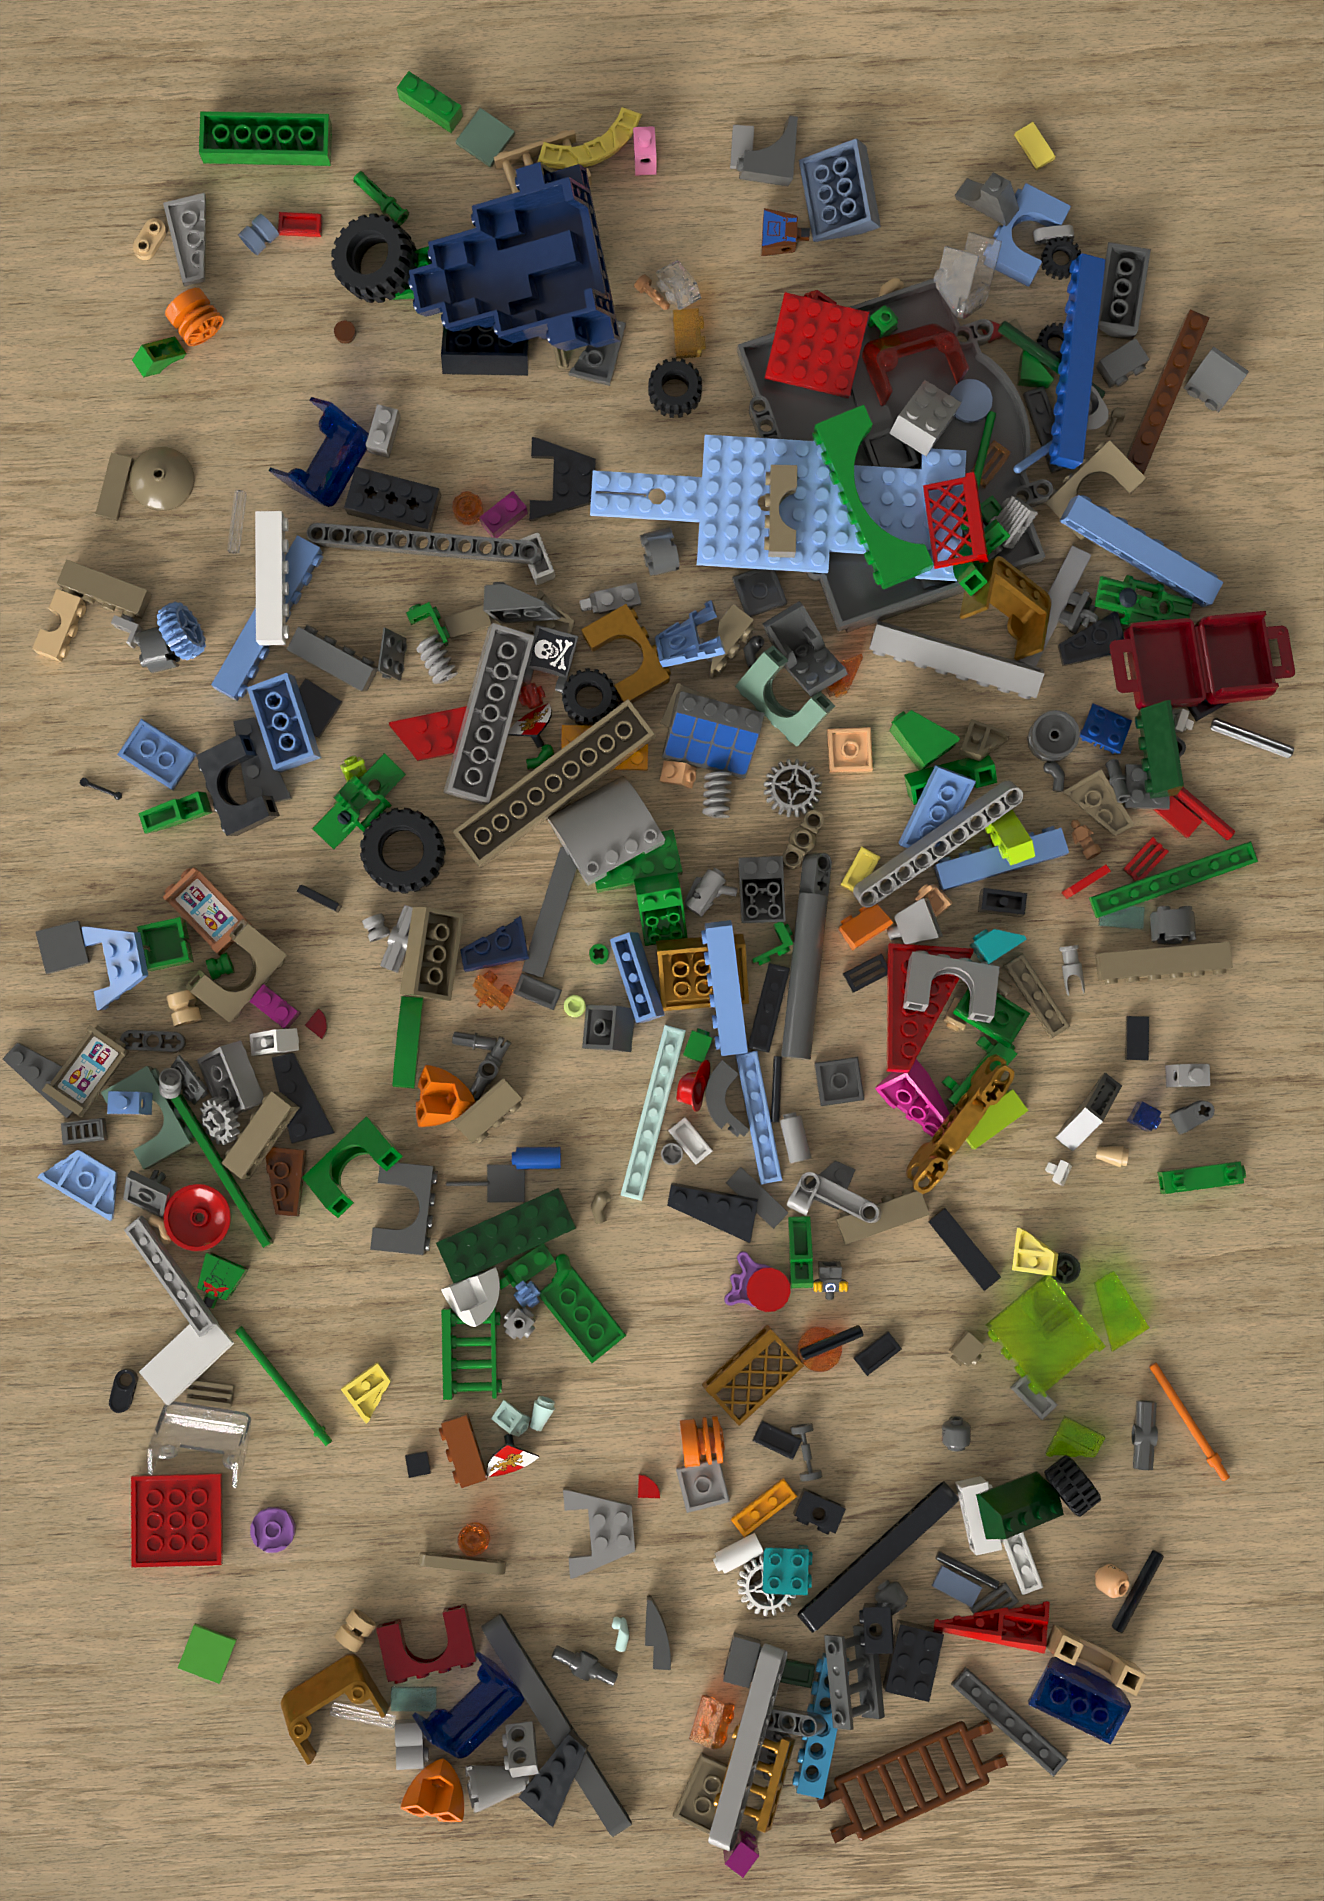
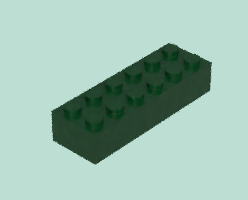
M557 1188L436 1242V1245L453 1283H456L568 1233L577 1227L560 1189Z

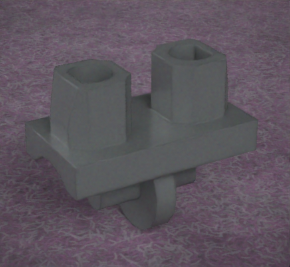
M1085 590L1083 594L1072 592L1068 599V604L1075 607L1074 612L1071 613L1063 610L1059 617L1060 623L1068 627L1070 633L1076 634L1081 623L1087 627L1089 622H1097L1098 616L1094 613L1096 607L1091 605L1093 600L1089 597L1090 592Z

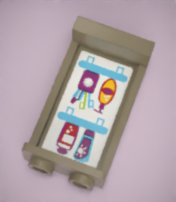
M89 1025L87 1028L88 1032L50 1084L47 1083L42 1089L43 1092L80 1117H83L129 1053V1051L124 1049L125 1043L116 1037L112 1041L106 1036L108 1032L98 1025L95 1028Z

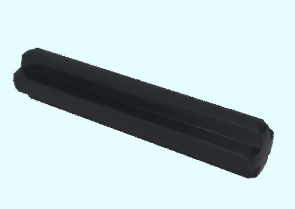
M859 1325L801 1348V1356L804 1360H808L864 1336V1333Z

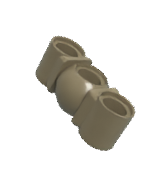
M809 811L800 826L790 833L789 844L782 855L783 866L786 869L793 870L797 868L805 854L812 851L815 847L816 836L824 822V817L819 811ZM815 816L819 820V825L810 826L807 819ZM805 835L808 838V844L800 845L797 842V837ZM787 854H795L798 861L795 864L788 863L786 861Z

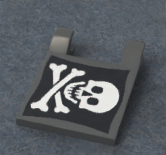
M536 625L534 640L522 682L530 684L534 670L559 676L555 690L562 693L564 684L568 679L579 636Z

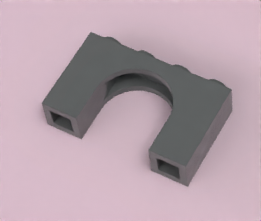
M397 1162L387 1172L379 1166L378 1183L401 1185L412 1190L419 1201V1214L414 1223L405 1229L373 1227L370 1250L425 1255V1252L430 1250L431 1237H427L428 1228L432 1229L433 1215H430V1207L435 1205L436 1193H432L433 1184H437L438 1171H435V1166Z

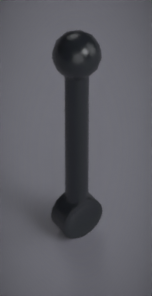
M86 778L80 780V785L83 787L89 786L114 796L116 800L122 798L121 792L110 791L89 782Z

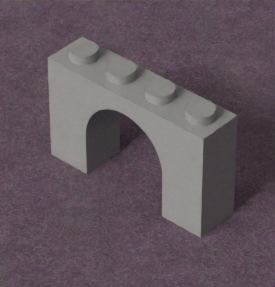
M926 951L912 952L908 961L903 1008L925 1012L929 1005L932 980L939 975L952 974L961 978L969 988L970 1005L968 1019L990 1023L995 1014L1000 966H994L993 963L988 964L987 962L976 963L968 958L953 959L945 954L935 956L930 955Z

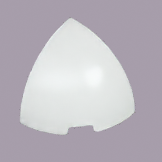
M496 1267L441 1289L452 1310L464 1323L476 1327L483 1323L493 1312L500 1290Z

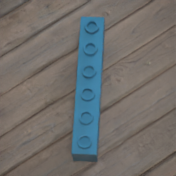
M823 1653L822 1659L818 1658L816 1672L819 1674L817 1681H813L811 1695H814L813 1703L808 1704L807 1712L822 1715L827 1725L824 1732L812 1737L802 1736V1740H805L803 1749L800 1748L798 1752L797 1762L800 1763L799 1771L794 1772L792 1785H795L796 1793L821 1799L824 1798L837 1734V1728H833L831 1704L828 1707H822L819 1704L821 1699L825 1697L830 1698L829 1685L824 1682V1679L828 1676L826 1653ZM810 1720V1727L814 1730L815 1724ZM820 1743L822 1748L818 1752H813L810 1750L811 1745ZM814 1765L818 1768L817 1772L812 1775L805 1772L807 1767Z

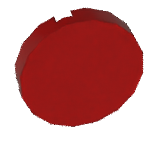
M772 1267L761 1268L755 1271L749 1278L746 1286L750 1303L758 1310L764 1312H774L782 1308L788 1302L791 1293L787 1277L780 1270Z

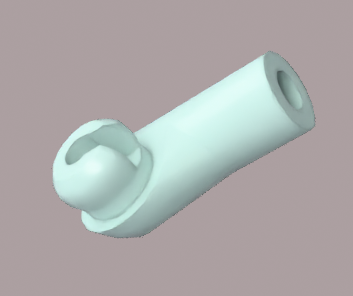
M614 1617L612 1628L619 1629L615 1649L619 1652L626 1651L629 1639L627 1620L624 1617Z

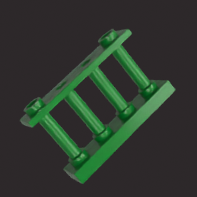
M495 1307L491 1315L481 1323H491V1337L457 1338L453 1336L452 1327H456V1324L466 1323L456 1313H452V1308H443L441 1310L443 1400H452L457 1392L492 1391V1399H497L498 1393H502V1379H498L497 1325H501L500 1312H496ZM465 1346H491V1359L457 1360V1358H453V1349ZM492 1368V1382L457 1383V1380L453 1381V1372H456L457 1369Z

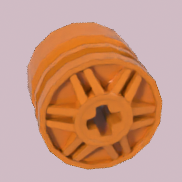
M196 287L178 295L165 310V316L175 329H179L178 333L184 338L188 346H197L210 339L218 332L224 321L220 313L217 312V309L210 305V300L204 292Z
M712 1416V1427H708L706 1417H703L702 1428H697L694 1418L680 1420L685 1468L700 1466L701 1455L706 1456L708 1465H712L711 1454H716L717 1464L723 1463L725 1445L723 1429L718 1421V1416Z

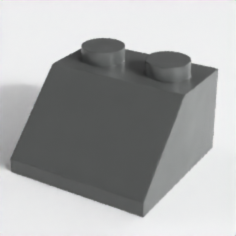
M586 1005L582 1048L631 1052L635 1018L632 1008L610 1005Z

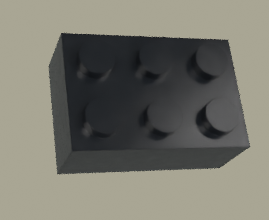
M897 1619L893 1636L894 1650L893 1654H889L882 1685L885 1692L926 1702L930 1701L944 1637L943 1632L935 1631L933 1627Z

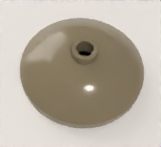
M168 447L152 448L143 452L134 461L129 474L130 488L135 498L145 507L156 511L172 510L182 505L190 496L194 487L193 468L188 459L175 449ZM157 472H162L161 477H155Z

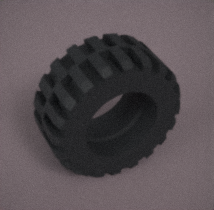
M371 213L369 217L365 214L358 217V220L355 221L353 219L348 222L349 226L347 228L343 227L340 231V237H336L334 241L336 247L335 249L332 248L331 256L334 258L331 261L332 269L335 270L334 274L341 284L357 298L364 299L369 303L374 301L383 303L386 298L392 300L396 298L395 294L398 292L401 294L405 291V285L409 284V270L417 268L414 265L418 261V255L415 253L416 246L411 240V236L388 216L383 214L379 216L377 213ZM388 243V256L382 267L373 273L362 274L361 262L367 250L376 244Z
M393 808L390 812L386 813L384 811L380 813V817L376 820L373 818L370 821L371 825L369 828H365L363 832V840L360 841V857L364 864L363 867L370 877L379 886L394 893L408 894L410 891L417 892L421 890L420 888L429 886L431 881L440 874L439 871L445 862L444 855H446L443 836L434 822L418 810L413 811L411 808H404L402 810ZM399 831H410L416 834L423 844L424 851L421 861L414 868L407 871H398L391 868L383 857L385 841L392 834Z

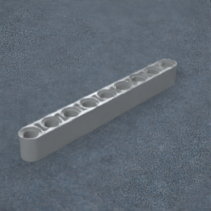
M1011 781L1000 783L857 883L853 889L855 898L863 907L874 906L1019 805L1023 799L1022 790ZM1013 790V793L1007 797L1008 793ZM995 803L994 807L989 809L990 805ZM974 816H977V818L971 822V819ZM959 828L958 832L956 834H953V832ZM941 841L940 845L935 847V844ZM920 854H923L920 859L916 860ZM905 866L903 871L898 872L901 867ZM884 879H887L884 884L880 885ZM869 892L867 896L862 897L864 893Z
M766 1643L763 1645L759 1655L708 1840L709 1844L730 1852L737 1840L787 1659L786 1650Z

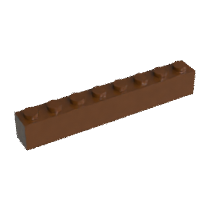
M1191 309L1183 320L1126 455V458L1142 474L1146 471L1210 317Z

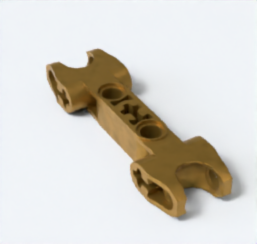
M994 1054L988 1057L971 1078L972 1086L958 1101L938 1128L932 1140L924 1143L910 1161L906 1170V1176L913 1181V1188L918 1192L925 1194L931 1191L943 1178L948 1170L950 1158L958 1151L982 1119L988 1107L997 1104L1012 1083L1014 1070L1008 1067L1006 1060L999 1055ZM993 1061H1000L1001 1065H998L991 1071L990 1064ZM1004 1071H1008V1078L1000 1081ZM919 1166L918 1172L913 1176L911 1174L912 1169ZM928 1177L930 1180L929 1184L926 1187H919L918 1182Z

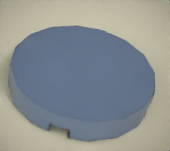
M966 379L960 381L950 393L951 396L961 402L955 417L962 422L981 421L987 416L992 407L993 397L991 391L985 383L979 380Z

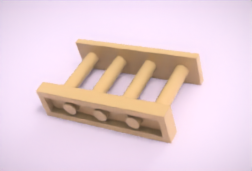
M574 130L561 131L556 136L510 152H500L494 157L496 170L504 168L512 194L520 192V190L516 187V176L511 165L520 161H524L525 166L533 164L531 158L540 155L543 142L570 146L576 143ZM586 169L589 185H592L590 171Z

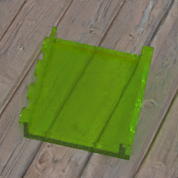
M1048 1275L1043 1276L985 1324L989 1330L987 1335L994 1343L998 1341L1002 1346L1000 1351L1008 1361L1012 1359L1016 1364L1014 1367L1015 1371L1020 1377L1023 1378L1025 1376L1030 1382L1027 1385L1035 1395L1039 1394L1043 1397L1047 1396L1045 1392L1091 1353L1095 1350L1100 1352L1106 1347L1056 1281Z

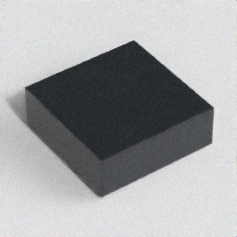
M428 1451L405 1455L409 1478L431 1474Z

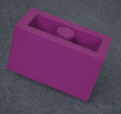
M512 491L479 518L481 525L490 536L498 538L525 517L528 511L526 505Z
M264 984L250 1000L253 1005L284 1029H289L301 1014L299 1010Z
M739 1829L734 1848L731 1852L724 1849L723 1854L725 1865L744 1878L759 1857V1850L756 1842L757 1838L746 1830L744 1833Z

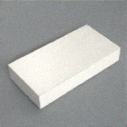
M686 1117L668 1130L695 1165L713 1151Z

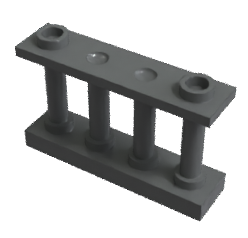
M863 1624L854 1625V1636L845 1639V1636L824 1635L833 1728L853 1730V1718L860 1715L864 1718L882 1719L885 1717L879 1654H865V1647H861L860 1634L864 1633ZM870 1625L871 1630L877 1633L876 1626ZM855 1646L856 1659L847 1662L846 1649ZM857 1669L858 1682L849 1685L848 1672ZM859 1692L860 1705L852 1708L850 1695Z

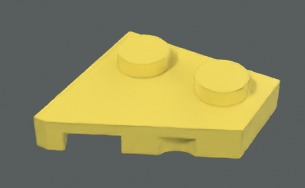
M1017 1228L1012 1270L1056 1276L1058 1254L1025 1229Z

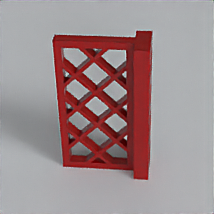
M974 472L965 473L966 477L923 485L935 569L979 561L980 563L989 562L978 484ZM963 484L964 490L959 497L950 493L954 486ZM938 489L943 494L936 502L929 497V491ZM947 495L955 500L949 510L940 505ZM959 503L967 509L962 517L953 513ZM937 508L946 513L940 522L932 518V514ZM949 516L958 520L952 530L943 525ZM961 524L966 525L970 530L964 538L955 533ZM940 528L949 533L943 542L935 538V534ZM952 536L961 541L955 550L946 545ZM966 544L972 548L973 555L963 557L958 552ZM943 548L952 553L947 560L938 561V554Z

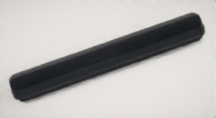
M1153 1550L1149 1555L1112 1624L1114 1630L1123 1633L1164 1558L1158 1551Z

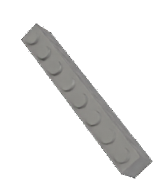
M877 620L869 648L873 650L874 654L879 656L888 654L894 656L893 659L899 662H906L908 660L915 662L914 665L926 669L927 666L935 668V671L940 674L947 675L949 672L956 674V678L964 681L973 679L981 686L989 687V685L998 687L997 690L1001 692H1017L1018 696L1025 699L1037 698L1044 677V669L879 620Z

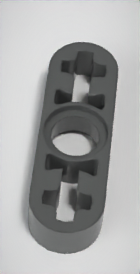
M127 1030L120 1038V1041L126 1044L125 1049L180 1052L186 1046L185 1037L178 1032ZM131 1034H133L134 1038L142 1039V1043L134 1042L130 1046V1043L126 1042V1038H130ZM156 1035L159 1038V1044L152 1048L148 1045L147 1040L149 1036ZM163 1035H166V1040H174V1036H177L181 1043L177 1044L176 1048L172 1044H165V1048H162L164 1045Z

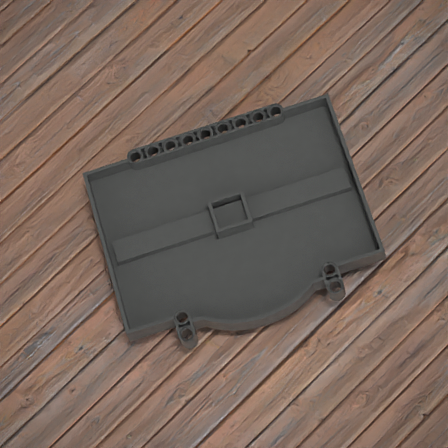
M942 276L850 306V308L869 312L849 398L765 379L775 332L738 344L737 354L753 395L749 405V415L758 438L814 441L812 433H814L815 424L864 405L873 425L856 453L854 465L921 469L922 454L889 434L897 417L924 380L950 395L954 386L960 381L976 379L985 383L990 389L993 397L990 411L996 413L978 490L980 504L992 495L1000 506L1011 496L1023 495L1026 498L1025 503L1030 507H1035L1047 502L1053 492V485L1050 481L1041 479L1030 483L1026 469L1020 473L1014 472V466L1030 456V427L1024 404L1007 374L980 350L979 346L985 345L990 340L994 330L993 324L987 319H980L960 326ZM885 305L887 308L890 307L898 317V329L883 341H880L881 330L877 325L870 328L868 322L870 316ZM984 329L987 335H981L977 330ZM964 336L967 341L960 342L957 337ZM759 404L764 407V410L758 412L753 407ZM954 416L933 446V449L965 450V473L974 472L987 416L981 421L970 423L962 422ZM767 424L772 429L765 432L760 427ZM1037 488H1043L1047 495L1042 496L1038 494ZM1033 521L1027 527L1025 533L1022 534L1020 540L1017 541L1014 548H1006L1001 544L1003 550L993 557H1003L1019 571L1022 568L1042 562L1045 554ZM962 531V537L964 538L966 534ZM829 552L828 573L806 572L811 580L820 581L838 632L845 630L846 633L877 623V620L883 621L962 594L965 590L958 581L915 579V577L883 590L881 585H877L874 580L873 572L875 571L872 564L868 565L864 554Z

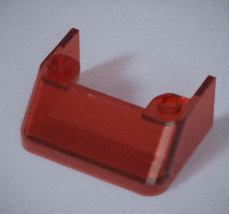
M932 323L869 341L864 346L862 357L881 406L886 405L893 391L886 372L895 369L898 364V358L937 347L939 351L945 353L956 383L958 384L962 381L969 370V366L957 336L942 326Z

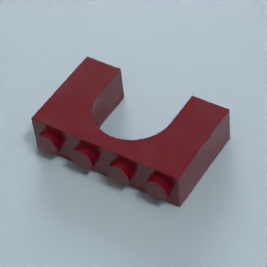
M461 1604L443 1610L442 1614L448 1644L443 1653L430 1659L417 1657L409 1650L406 1645L401 1619L379 1624L376 1630L388 1682L394 1681V1684H400L408 1681L407 1678L413 1676L421 1679L429 1676L430 1672L438 1671L441 1674L451 1671V1667L460 1665V1668H467L473 1666V1662L477 1661L478 1655L467 1605Z

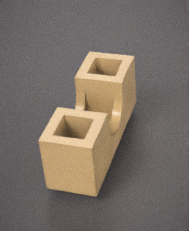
M56 589L49 610L61 617V625L52 632L40 629L32 649L38 654L62 662L63 658H66L69 654L71 638H74L77 634L78 621L86 612V602L80 597Z

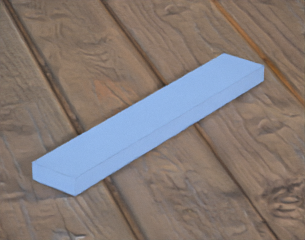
M758 1052L737 1054L735 1056L760 1184L782 1181Z

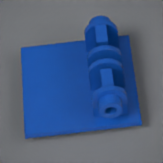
M1092 703L1084 727L1080 731V738H1082V741L1094 742L1093 746H1096L1097 743L1100 744V749L1104 746L1103 749L1111 752V754L1121 753L1132 720Z

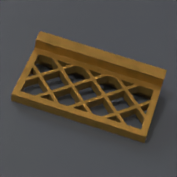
M766 1325L708 1378L702 1386L736 1424L740 1426L804 1365L774 1331ZM774 1340L780 1345V1355L768 1354V1346ZM783 1349L788 1355H783ZM755 1358H764L763 1370L751 1369L752 1361ZM767 1358H779V1370H767ZM783 1359H793L797 1364L790 1371L782 1370ZM739 1373H747V1385H736L735 1376ZM751 1373H763L762 1385H750ZM766 1374H778V1382L774 1386L766 1385ZM722 1388H731V1400H721L716 1394ZM735 1388L747 1389L746 1400H734ZM750 1389H762V1397L758 1401L749 1400ZM734 1404H746L745 1413L737 1418L733 1413Z

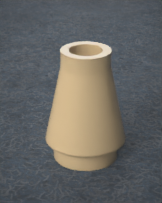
M1098 1146L1096 1159L1118 1167L1127 1166L1129 1149L1124 1148V1146Z

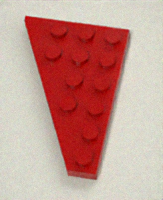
M888 944L887 1072L909 1073L960 979L952 974H943L935 977L931 982L929 1005L925 1012L904 1009L903 1002L908 961L912 952L926 951L930 955L935 956L945 954L953 959H970L974 953V948Z

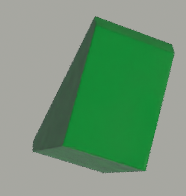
M1023 350L1020 355L1017 386L1036 388L1044 386L1045 389L1049 388L1054 378L1035 357Z

